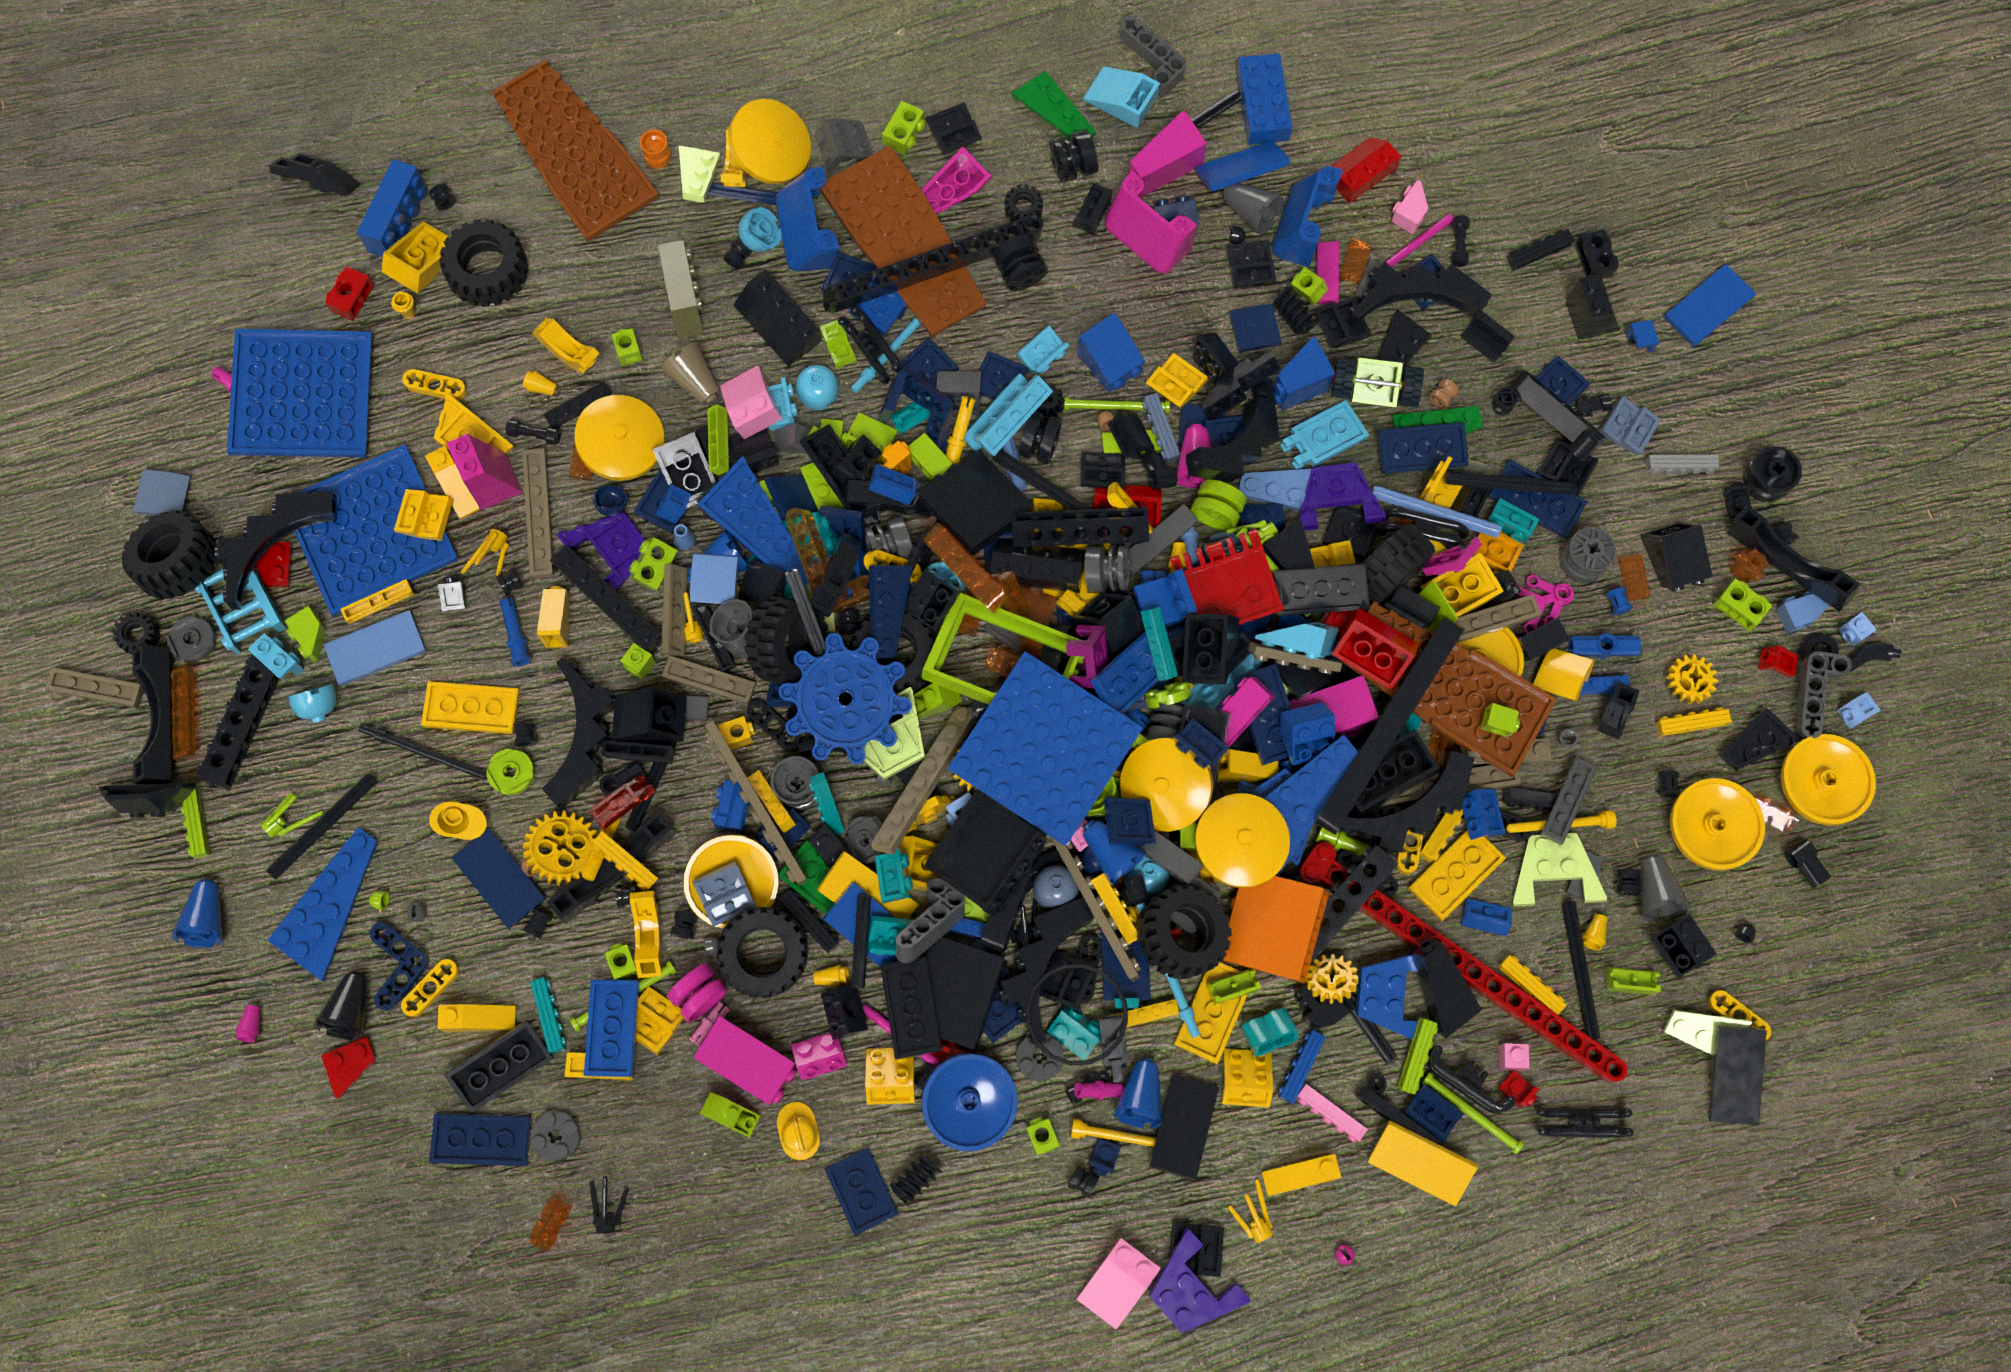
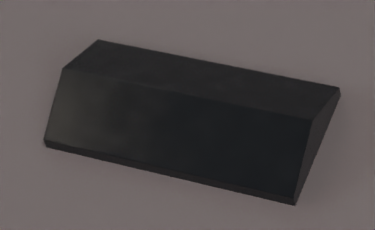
M828 424L799 441L844 508L854 511H860L865 508L845 502L846 483L832 468L847 449L831 425Z
M525 1020L445 1073L444 1077L469 1112L473 1113L551 1061L553 1057L548 1052L538 1033Z

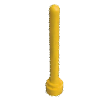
M1613 810L1602 811L1597 816L1575 818L1571 828L1598 825L1603 827V829H1613L1616 827V815ZM1546 821L1508 824L1506 829L1509 833L1543 830Z
M1074 1118L1070 1132V1138L1075 1139L1085 1138L1087 1135L1154 1147L1156 1137L1087 1126V1123H1083V1120Z

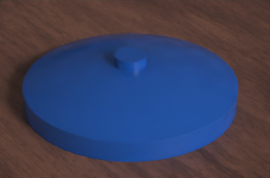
M976 1053L958 1054L941 1062L928 1076L921 1096L922 1115L931 1133L944 1145L960 1151L981 1150L998 1142L1010 1129L1017 1111V1091L1009 1073L995 1060Z

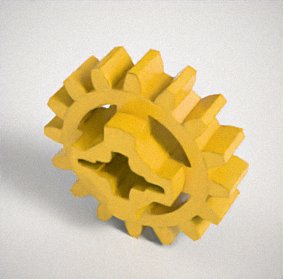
M1695 654L1690 659L1687 655H1684L1681 660L1677 659L1673 662L1674 665L1668 668V671L1671 673L1666 676V679L1671 680V683L1667 687L1674 688L1672 695L1679 694V701L1687 698L1688 704L1693 703L1694 700L1699 704L1703 701V698L1707 700L1711 697L1710 693L1716 691L1713 685L1718 683V679L1713 678L1717 671L1710 670L1712 663L1706 665L1704 657L1697 660ZM1687 666L1685 671L1679 672L1682 667ZM1702 686H1705L1703 691L1697 692V690H1699V687L1701 688Z
M1331 954L1330 959H1327L1325 955H1322V961L1314 959V966L1309 967L1306 978L1307 988L1312 990L1313 997L1320 995L1321 1002L1327 998L1330 1004H1333L1334 999H1338L1342 1003L1343 996L1350 999L1351 992H1356V984H1358L1357 968H1352L1351 961L1345 963L1344 956L1335 959V955ZM1334 975L1333 982L1331 983V976Z

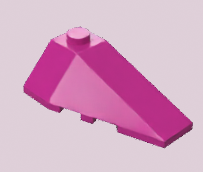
M962 147L921 190L935 214H938L977 193L992 176Z

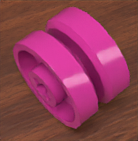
M707 963L698 966L684 976L666 996L675 1007L682 1006L680 1014L688 1023L699 1019L712 1009L729 990L720 979L712 981L715 972Z

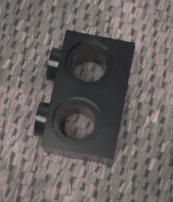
M1605 229L1580 235L1575 243V247L1586 277L1601 274L1602 279L1613 277L1618 269L1619 261L1612 251V241L1609 236L1607 237Z
M862 434L850 444L832 470L846 484L847 480L865 481L870 476L868 471L871 472L875 465L879 464L877 459L882 452Z

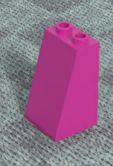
M1185 110L1175 117L1130 161L1128 175L1133 171L1144 182V189L1138 196L1139 198L1195 169V166L1203 164L1207 143Z
M469 434L446 442L463 483L481 510L523 493L504 452Z
M1364 675L1314 692L1298 701H1289L1292 710L1323 702L1335 714V739L1365 727L1374 726L1379 719Z
M720 1016L693 1057L702 1065L771 1107L774 1103L778 1104L785 1093L782 1089L786 1082L791 1083L797 1074L794 1062Z

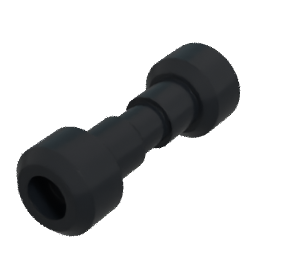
M1457 215L1452 221L1456 244L1455 252L1452 253L1451 263L1456 267H1464L1469 263V253L1466 252L1465 238L1466 230L1470 228V218L1466 215Z
M510 419L506 423L505 432L507 436L516 438L519 435L533 436L537 439L545 440L550 445H557L560 442L561 431L559 428H533L522 424L520 420Z

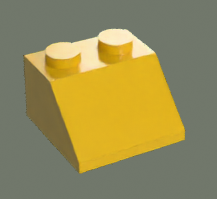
M905 836L899 848L908 855L910 866L907 867L908 876H911L913 889L927 891V883L930 880L941 878L924 867L939 844L915 836Z

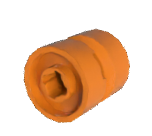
M656 129L646 131L640 138V147L646 164L654 169L666 167L671 160V151L666 135Z

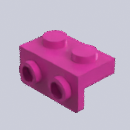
M831 1032L791 1044L801 1080L814 1078L847 1066L840 1039L833 1040Z

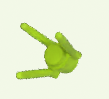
M1265 520L1226 530V533L1241 531L1244 527L1248 530L1259 528L1258 534L1262 546L1278 534L1275 525L1272 522L1266 524Z
M289 793L273 813L260 825L272 838L277 834L283 837L287 832L323 815L324 812L319 811L284 828L286 822L281 815L297 798L293 793Z

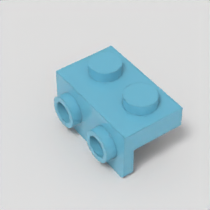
M1046 326L1021 348L1016 355L1031 374H1042L1051 367L1050 362L1054 359L1058 360L1065 355V349L1069 344L1062 342L1050 326Z
M785 377L781 378L782 384L768 386L783 418L769 426L770 430L796 423L795 416H798L796 404L791 401V397H794L793 386L787 383Z
M263 633L248 648L279 679L283 678L290 670L297 676L304 670L298 664L301 660L293 652L287 654L282 650L285 645L276 637L270 639Z

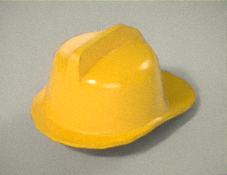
M448 801L436 805L429 816L432 829L437 834L446 837L473 840L480 837L487 826L486 817L479 808L458 801Z
M792 1102L785 1105L777 1117V1128L782 1147L789 1157L796 1160H806L815 1154L820 1144L815 1116L806 1104Z

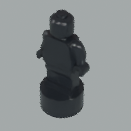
M1605 393L1591 400L1588 399V396L1577 400L1576 406H1571L1582 417H1592L1594 411L1601 410L1604 412L1612 410V401L1609 393Z
M1105 1072L1100 1075L1091 1073L1083 1075L1084 1081L1081 1083H1094L1095 1081H1103L1105 1083L1109 1081L1110 1076ZM1074 1083L1065 1088L1066 1095L1073 1105L1083 1100L1082 1098L1078 1099L1075 1097Z

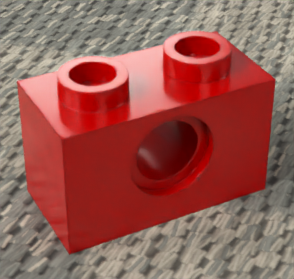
M346 266L343 272L338 274L332 290L327 293L325 304L331 312L354 322L375 285L368 275Z

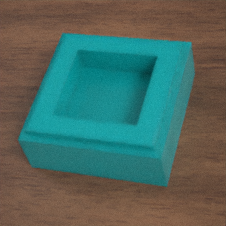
M1115 998L1113 1001L1114 1010L1122 1011L1121 999ZM1125 998L1127 1010L1138 1009L1139 998Z

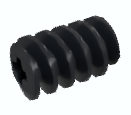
M1289 287L1277 296L1273 306L1275 309H1278L1280 315H1284V321L1289 322L1288 326L1294 329L1295 335H1301L1313 329L1319 323V319L1311 320L1314 313L1306 314L1309 306L1301 308L1304 300L1296 301L1295 299L1299 294L1298 292L1291 294L1294 287Z
M918 1154L919 1164L911 1161L910 1165L913 1170L911 1171L906 1168L903 1170L906 1178L898 1175L896 1178L899 1185L890 1183L892 1191L908 1207L907 1200L914 1203L917 1201L914 1193L923 1194L921 1185L926 1188L930 1187L928 1178L933 1181L937 1180L934 1174L935 1171L943 1173L928 1156L925 1157Z

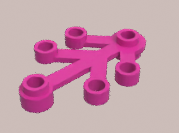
M1537 575L1528 576L1525 580V586L1530 590L1539 588L1549 593L1548 595L1540 596L1520 586L1521 592L1516 594L1521 598L1533 594L1541 614L1545 605L1553 603L1550 614L1543 620V625L1547 624V619L1553 620L1558 618L1562 606L1569 604L1574 598L1573 589L1568 584L1560 583L1554 586L1539 579ZM1529 579L1535 580L1536 585L1530 584ZM1558 593H1564L1565 598H1561ZM1540 617L1528 621L1523 626L1522 632L1524 635L1530 633L1526 629L1527 626L1532 627L1533 630L1537 629Z

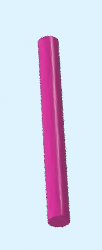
M1447 214L1385 261V263L1392 268L1453 221V216Z
M866 1004L863 1007L864 1015L891 1034L889 1021ZM933 1054L919 1056L935 1068L941 1063Z

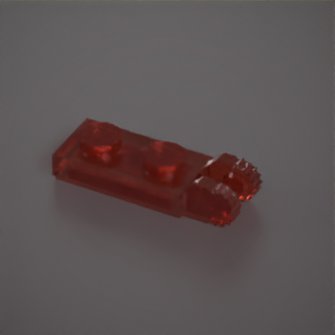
M640 775L629 783L623 784L588 812L597 824L605 830L641 803V801L649 798L654 793V787L651 784L643 787L646 779L643 775Z

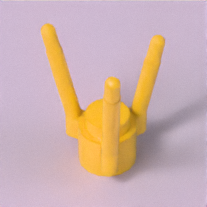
M492 529L481 546L465 564L461 573L464 574L473 563L478 565L488 550L493 552L501 550L496 576L501 574L505 554L509 547V544L505 543L508 536L499 530Z
M685 592L683 595L688 623L685 624L686 627L684 628L686 643L700 642L704 640L703 635L705 634L699 622L693 621L688 593Z
M1256 1179V1190L1263 1218H1259L1248 1194H1245L1244 1197L1254 1218V1221L1250 1223L1251 1228H1249L1232 1206H1228V1210L1245 1230L1248 1238H1254L1255 1242L1259 1243L1273 1236L1271 1231L1273 1226L1269 1220L1260 1181Z

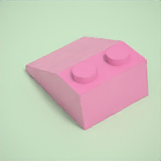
M759 366L720 385L727 412L734 428L743 439L783 419Z
M1119 1238L1077 1300L1113 1328L1117 1329L1161 1268L1122 1238Z

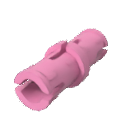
M718 1001V1004L706 1018H702L701 1025L688 1039L693 1043L696 1041L695 1044L700 1047L718 1017L724 1018L731 1010L726 1006L724 1007V1004Z

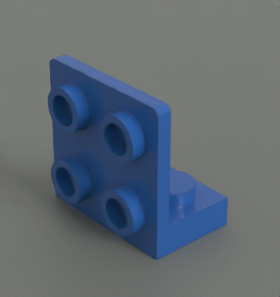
M1183 569L1176 570L1167 577L1133 587L1140 610L1144 611L1160 607L1165 625L1186 619V614L1198 612Z

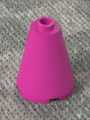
M1193 424L1185 431L1176 471L1177 484L1183 487L1198 488V484H1201L1204 480H1211L1188 476L1186 454L1198 447H1212L1208 429L1204 428L1201 424Z

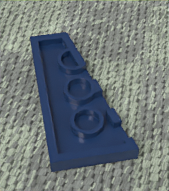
M869 566L871 638L876 639L879 645L876 658H896L913 566Z

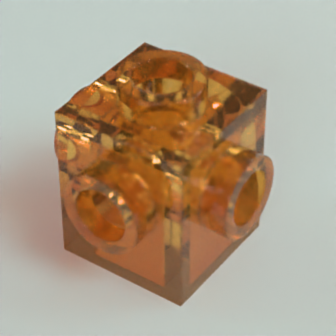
M1755 548L1749 553L1745 550L1735 558L1737 562L1730 570L1739 581L1747 584L1751 580L1757 582L1766 575L1764 570L1770 565L1766 557Z

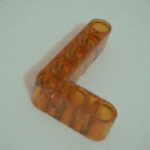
M792 508L786 514V523L814 595L825 572L824 569L829 558L811 512L805 509ZM799 514L802 515V521L800 524H798L797 517ZM806 535L810 537L808 545L805 544ZM816 555L818 562L814 566L812 560ZM869 575L860 576L847 583L832 613H839L870 599V591L867 589ZM852 589L853 597L849 600L847 594Z
M937 522L922 538L931 550L992 613L995 614L1011 598L945 526Z

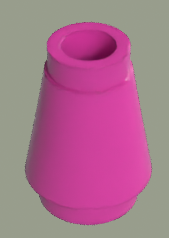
M246 1006L235 1030L237 1040L255 1042L256 1037H259L260 1007Z

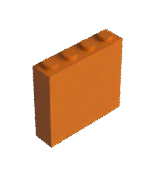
M1277 876L1259 886L1239 888L1237 896H1234L1231 903L1232 914L1230 922L1227 923L1228 928L1232 930V936L1228 937L1231 944L1230 948L1225 951L1226 956L1223 961L1305 984L1330 892L1324 888Z

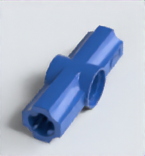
M1608 633L1601 636H1571L1568 644V651L1571 654L1582 657H1597L1599 659H1605L1609 656H1639L1641 650V639H1639V636H1613ZM1600 643L1607 644L1609 650L1603 649Z

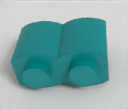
M1286 1008L1272 1009L1264 1017L1250 1018L1242 1025L1243 1036L1255 1057L1265 1055L1276 1048L1287 1046L1298 1040V1030Z

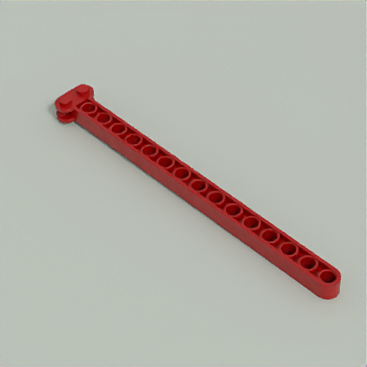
M1321 842L1310 852L1299 868L1301 883L1314 886L1319 882L1331 890L1336 884L1331 879V873H1338L1342 878L1341 883L1349 877L1345 874L1348 869L1335 861L1336 850L1330 843ZM1352 881L1348 884L1349 892L1351 886H1356L1360 891L1362 890L1359 882ZM1377 889L1358 909L1415 950L1419 948L1422 942L1430 938L1442 943L1449 954H1455L1458 957L1459 962L1456 966L1471 989L1608 1083H1615L1627 1076L1628 1068L1622 1059ZM1370 900H1377L1380 903V910H1373L1370 906ZM1390 913H1395L1399 916V924H1394L1390 921ZM1411 926L1419 930L1418 938L1410 935L1409 928ZM1470 967L1477 970V979L1469 976L1468 970ZM1489 981H1493L1497 984V993H1493L1489 990ZM1509 995H1514L1517 998L1518 1004L1516 1007L1509 1004ZM1529 1009H1534L1537 1012L1538 1018L1536 1021L1529 1018ZM1550 1022L1557 1026L1558 1031L1556 1035L1549 1032L1548 1025ZM1570 1036L1577 1040L1578 1045L1576 1049L1572 1048L1568 1043ZM1590 1050L1594 1051L1598 1056L1595 1063L1588 1057ZM1610 1064L1615 1065L1618 1070L1616 1077L1609 1073Z

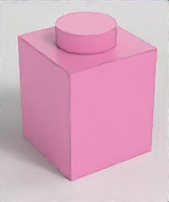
M1504 1043L1498 1046L1499 1070L1524 1071L1529 1069V1044Z

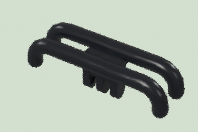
M852 306L851 313L862 322L870 335L863 331L858 333L855 327L844 317L838 319V324L854 340L879 375V381L887 384L890 377L877 358L884 353L892 364V370L897 373L903 369L902 363L869 317L858 306Z
M1396 507L1384 510L1386 521L1392 516L1414 520V526L1428 540L1453 546L1461 544L1466 548L1465 542L1460 538L1466 539L1469 535V529L1463 523ZM1385 523L1379 527L1378 534L1384 536L1387 532H1396L1403 524ZM1440 526L1459 531L1460 538L1437 533V527Z
M1436 1045L1429 1050L1427 1062L1429 1070L1486 1111L1499 1114L1510 1110L1515 1105L1516 1098L1514 1096L1505 1097L1501 1102H1497L1479 1090L1489 1073L1483 1071L1481 1076L1477 1077L1476 1075L1481 1069L1478 1065L1470 1072L1469 1068L1473 1063L1471 1060H1467L1457 1075L1441 1063L1440 1056L1443 1052L1441 1046Z
M1538 1107L1536 1109L1538 1116L1569 1118L1570 1127L1540 1126L1537 1129V1134L1543 1137H1631L1634 1131L1629 1127H1595L1600 1126V1118H1628L1632 1116L1633 1112L1630 1108Z

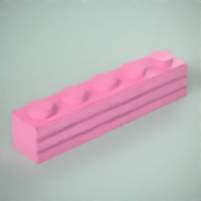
M1307 1084L1300 1090L1297 1099L1301 1105H1307L1311 1108L1310 1111L1313 1114H1319L1323 1117L1322 1120L1324 1122L1333 1124L1336 1131L1348 1135L1347 1139L1351 1142H1360L1368 1130Z

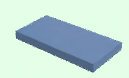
M410 610L323 644L340 687L427 652Z

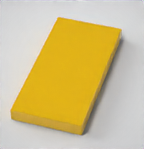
M428 681L421 726L426 728L514 735L512 727L516 723L520 690L518 688Z
M1467 830L1408 890L1442 922L1506 857L1486 837L1470 840Z
M845 851L841 853L816 889L835 903L850 883L854 882L895 918L909 919L919 905L911 898L883 903L881 901L878 875Z
M1218 962V966L1205 972L1190 1006L1194 1011L1195 1016L1193 1018L1201 1035L1192 1038L1184 1021L1174 1043L1175 1046L1218 1065L1247 995L1214 1006L1206 983L1241 971Z
M1390 1120L1368 1158V1163L1454 1206L1458 1204L1478 1169V1164Z

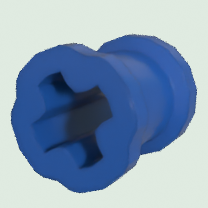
M1625 587L1613 589L1606 594V597L1611 600L1614 615H1621L1633 609L1632 604H1629L1626 597Z

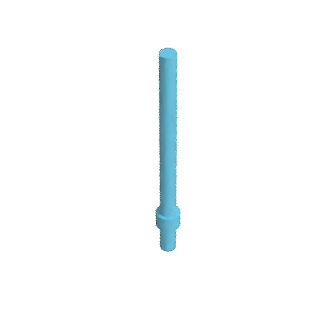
M916 317L889 345L894 353L920 325ZM884 353L877 358L882 366L888 360ZM872 366L866 367L860 373L861 377L850 387L854 393L857 394L867 382L870 383L875 378L876 371Z
M1145 902L1137 905L1139 913L1146 907ZM1166 973V978L1180 1009L1179 1015L1181 1020L1185 1021L1192 1038L1201 1035L1193 1018L1195 1016L1192 1007L1189 1008L1178 979L1169 978L1168 973Z

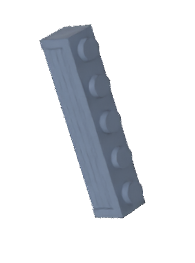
M1158 394L1145 396L1142 406L1147 411L1148 422L1152 424L1151 430L1153 435H1156V444L1162 451L1160 452L1162 459H1165L1166 463L1178 460L1180 453Z

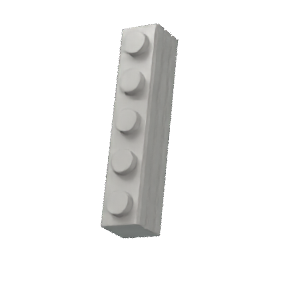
M1649 455L1646 459L1647 473L1686 474L1691 472L1693 474L1701 472L1713 474L1719 468L1718 455Z

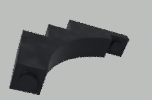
M1266 378L1252 388L1253 400L1245 404L1241 424L1236 434L1226 445L1211 448L1198 447L1186 454L1188 476L1231 483L1244 475L1243 464L1250 465L1262 458L1261 447L1267 448L1280 441L1272 379Z

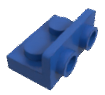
M1476 789L1466 793L1462 809L1470 840L1506 834L1495 789Z

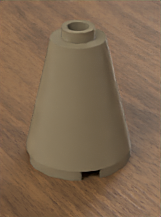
M692 342L680 349L681 352L677 355H671L662 364L661 368L667 376L701 404L707 403L710 405L718 399L719 389L699 346Z

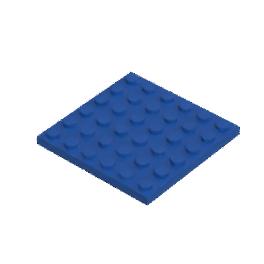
M235 329L227 444L228 455L367 458L372 333L360 331Z
M402 445L297 492H332L336 499V521L318 523L295 532L329 612L333 617L341 614L340 609L405 579L410 583L459 560L446 531H444L442 541L413 537L394 531L405 490H421L428 493L406 445Z
M1024 652L947 769L1066 847L1141 733L1143 727L1029 653Z

